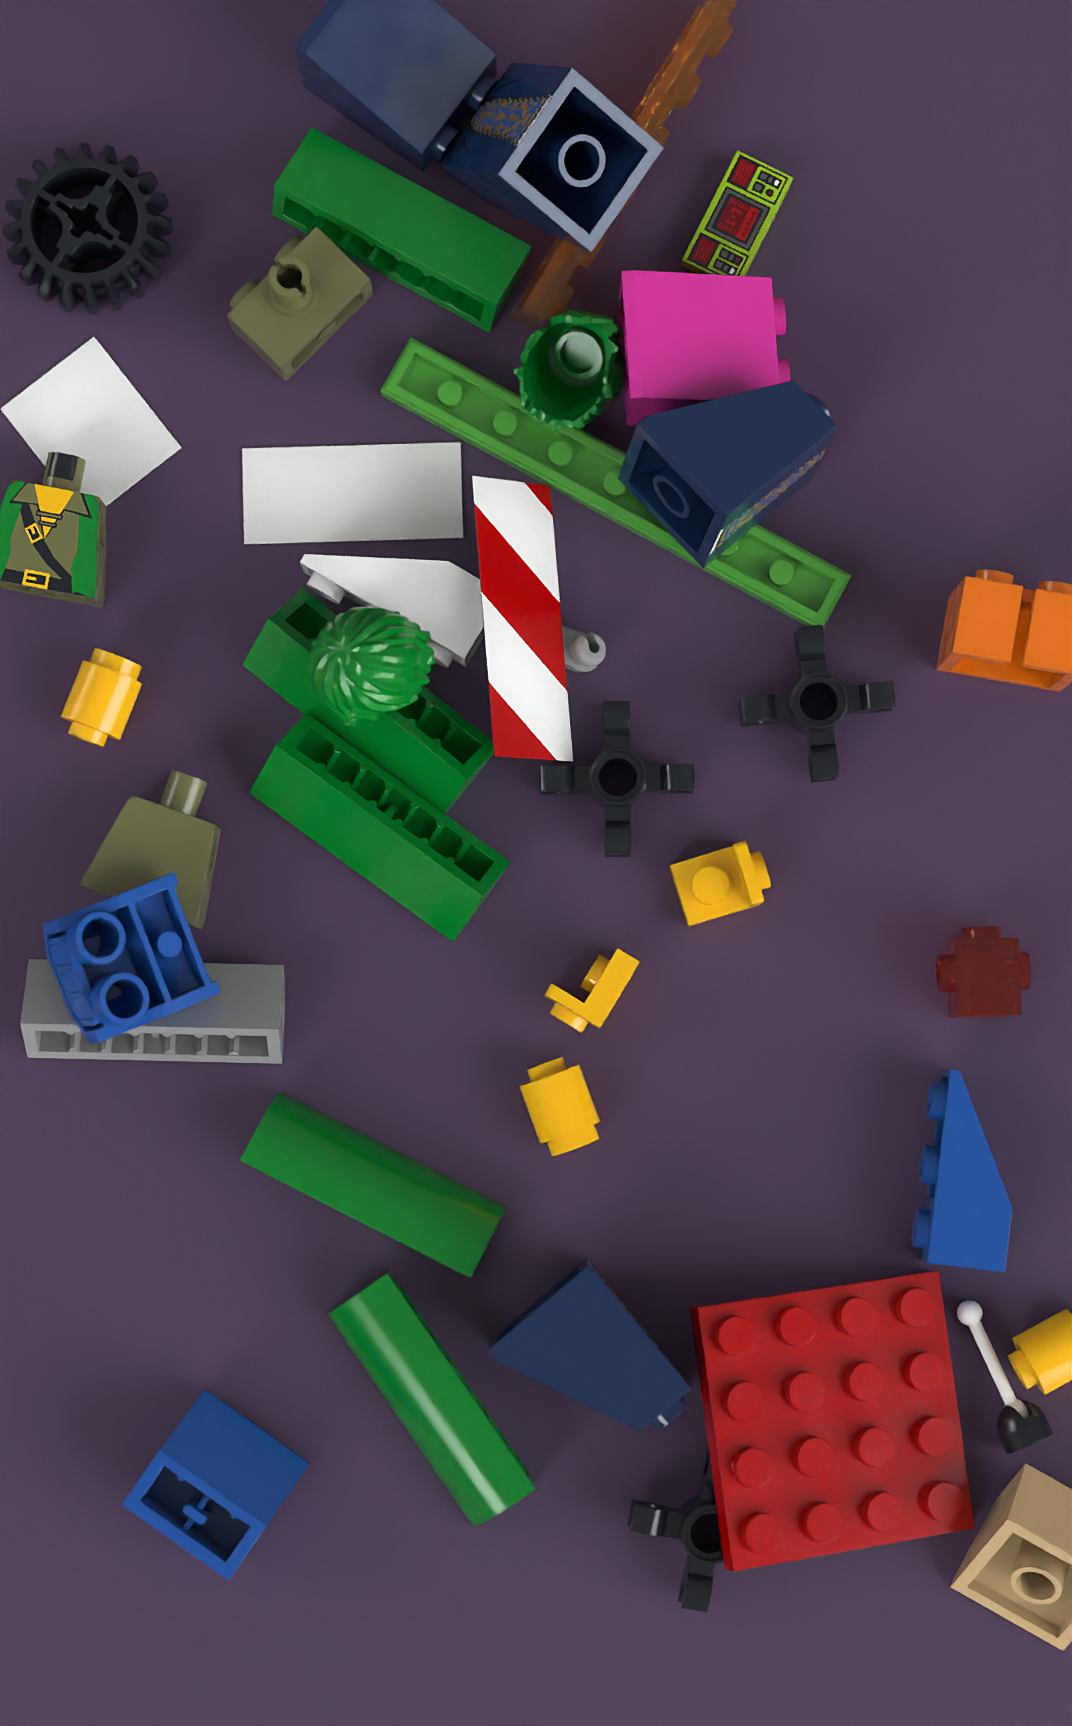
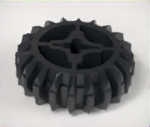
M81 142L77 149V159L69 160L65 150L56 147L54 150L56 166L48 169L44 162L34 159L32 167L38 179L33 183L26 178H17L15 186L25 200L13 199L6 201L5 210L8 215L16 219V221L9 222L2 227V233L6 240L16 243L7 251V256L13 265H24L19 273V278L25 286L39 283L37 295L45 303L53 300L60 293V306L64 311L72 312L77 306L79 298L83 297L87 312L91 315H96L100 308L99 298L107 297L113 309L120 310L123 307V300L119 292L129 288L135 297L142 298L145 290L138 278L143 274L150 279L158 280L162 275L159 266L151 257L166 258L171 255L172 249L170 244L159 238L174 232L172 219L165 215H160L170 207V203L165 193L154 192L158 181L151 171L138 175L140 165L137 158L133 155L125 157L117 164V153L114 147L107 144L101 150L98 159H94L89 144ZM96 186L88 196L81 199H70L63 196L76 188ZM124 196L135 205L138 214V226L132 245L123 240L121 233L114 229V224L120 214L118 205ZM46 213L53 217L56 224L63 229L60 240L56 244L59 253L52 263L43 255L40 244L41 226ZM72 221L78 225L83 223L89 227L93 226L97 221L104 236L99 233L95 235L92 232L86 231L80 237ZM96 258H106L115 262L110 267L96 272H74V270L81 272L90 261Z

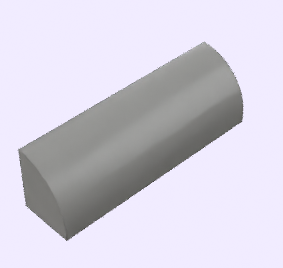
M29 959L20 1020L27 1057L282 1064L285 1024L284 965L203 963L211 981H217L221 993L102 1042L90 1044L69 1015L48 959Z

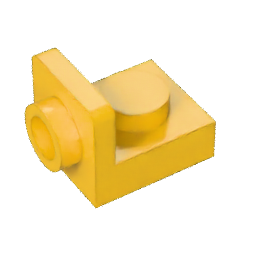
M745 840L734 843L731 847L669 866L688 927L761 905L764 902L761 890L771 887L769 874L761 852L750 853Z
M618 948L611 960L599 955L580 986L590 993L585 1003L551 983L545 993V997L555 1002L550 1014L581 1033L588 1023L600 1030L639 966L640 961Z

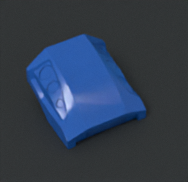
M174 872L42 923L46 956L69 1015L90 1044L102 1042L221 993L217 981H211L183 913L175 890V886L179 883Z

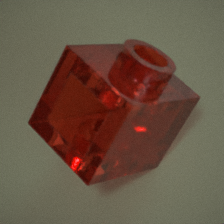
M984 926L962 928V939L946 942V954H937L936 982L939 993L948 992L949 1018L1013 1017L1022 1015L1021 990H1029L1031 966L1028 952H1019V938H1001V927Z

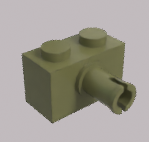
M315 227L305 238L300 234L291 238L276 255L274 262L277 266L275 267L272 264L269 274L261 282L253 278L243 285L232 298L230 306L233 309L227 314L232 330L285 382L373 296L370 278L318 227Z

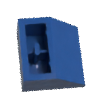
M205 1388L121 1505L229 1581L310 1462Z

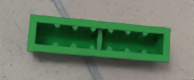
M312 127L274 184L272 216L307 235L315 227H318L346 256L488 333L492 330L507 304L531 251V245Z
M301 588L268 618L242 665L303 715L309 714L446 814L494 754L493 741L424 685H421V693L417 694L419 700L410 703V705L396 711H387L377 715L378 720L374 723L366 718H358L355 727H343L336 715L319 701L311 689L306 671L308 655L312 649L311 641L318 637L319 631L324 629L326 624L333 621L337 615L305 589Z
M307 713L275 745L249 792L452 942H454L477 912L511 863Z
M281 1091L268 1107L240 1159L241 1162L469 1278L472 1277L506 1208L505 1205Z
M391 1270L328 1313L336 1328L472 1526H478L490 1520L536 1489V1481Z

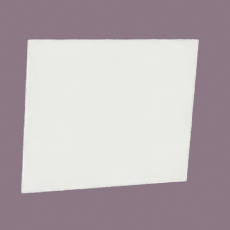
M95 337L91 338L0 408L45 467L49 452L66 453L86 460L80 493L100 497L105 506L109 505L181 449L178 442Z

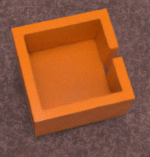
M983 569L976 570L975 577L965 576L948 596L936 670L1058 692L1072 683V585L1057 581L1039 582L1038 589L1029 590L1024 589L1021 585L1013 584L1014 576L1001 571Z

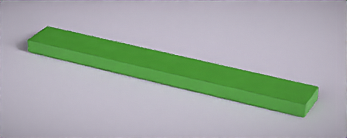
M412 337L408 340L380 391L382 397L539 482L549 485L550 488L806 626L823 625L824 628L852 576L758 524L707 566L702 568L618 479L626 457L625 452L577 427L569 429L561 426L558 432H552L548 424H541L536 416L529 415L528 410L522 409L521 396Z

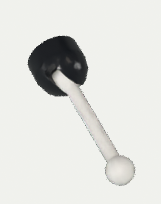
M966 1300L958 1306L957 1317L961 1323L969 1326L1005 1403L1004 1408L999 1413L996 1427L1006 1453L1016 1452L1051 1436L1054 1432L1040 1407L1031 1402L1016 1399L980 1321L983 1314L981 1306L973 1300Z

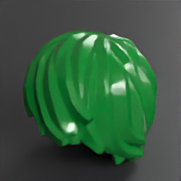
M567 309L563 313H556L549 320L548 326H541L534 333L530 334L525 343L524 351L520 355L522 366L513 369V373L520 380L522 409L528 410L529 415L536 416L541 424H548L552 432H558L561 426L569 429L574 427L583 428L586 424L599 417L604 411L609 410L612 403L621 395L622 386L626 380L624 372L626 362L622 353L623 347L617 340L622 335L623 330L618 328L617 322L612 317L598 315L585 310L574 311Z
M353 607L346 612H341L333 621L327 623L324 629L319 631L318 637L311 641L312 649L309 652L306 667L311 689L319 701L336 715L343 727H355L358 718H366L374 723L378 720L377 715L387 711H396L419 700L417 694L421 693V685H427L430 681L426 674L431 671V666L436 664L434 650L428 644V640L431 639L430 631L421 630L417 623L409 622L408 618L401 616L399 611H390L383 608Z

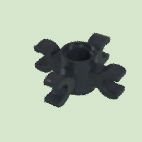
M823 625L797 627V632H794V642L799 669V681L790 693L741 697V701L738 702L741 727H750L789 721L793 728L806 735L811 783L834 781L836 777L840 776L834 727L844 715L892 711V707H896L893 681L845 687L837 677L827 673ZM809 689H820L826 692L833 702L832 715L824 720L809 718L801 709V694Z
M604 701V751L595 758L591 766L541 765V795L591 794L594 801L604 808L605 857H630L631 806L640 799L642 793L692 794L693 790H695L694 764L644 765L641 758L630 751V701ZM610 764H623L633 772L635 786L629 793L622 796H613L605 792L601 787L599 774L603 768Z
M708 1447L703 1463L699 1496L687 1500L680 1509L632 1499L627 1525L631 1526L630 1531L680 1540L687 1551V1559L680 1582L678 1602H682V1608L706 1613L708 1612L715 1565L724 1561L721 1537L707 1545L695 1543L691 1539L692 1525L699 1517L705 1514L717 1515Z

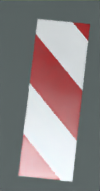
M472 476L494 757L573 762L550 486Z

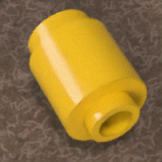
M94 648L90 661H82L61 714V718L72 723L68 734L100 747H104L107 737L120 740L142 686V683L137 681L142 667L121 656Z
M562 1056L527 1069L531 1081L519 1087L540 1144L547 1142L551 1156L577 1149L600 1139L595 1124L600 1122L579 1064L567 1068Z
M1067 1308L1012 1338L1016 1351L1009 1354L1008 1359L1026 1389L1037 1385L1040 1391L1046 1395L1072 1380V1313Z

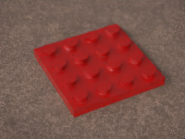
M921 1271L690 1307L725 1569L734 1572L975 1528L939 1271Z

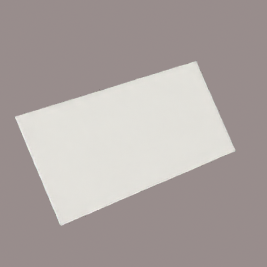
M461 442L242 448L244 544L463 538Z

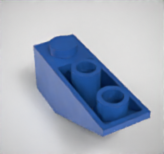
M951 1069L942 1070L941 1082L931 1081L928 1091L926 1117L927 1119L936 1120L933 1145L924 1144L921 1152L919 1182L928 1184L926 1209L917 1208L915 1210L911 1237L912 1247L921 1248L920 1260L927 1263L1005 1273L1012 1205L961 1072Z

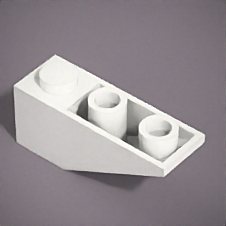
M304 554L300 561L304 573L311 576L306 585L324 598L339 604L343 596L362 607L399 611L400 615L407 617L409 622L417 623L421 630L430 631L431 639L428 640V644L434 650L435 663L448 668L452 660L466 667L484 638L480 579L449 561Z

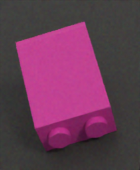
M639 270L621 271L618 311L620 329L623 330L620 336L623 347L622 353L626 362L624 370L626 379L624 382L627 426H635L649 415L790 381L788 359H777L776 335H785L786 312L784 297H773L772 278Z

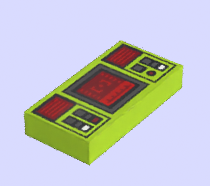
M737 150L682 258L681 266L697 274L745 276L792 184L793 177Z

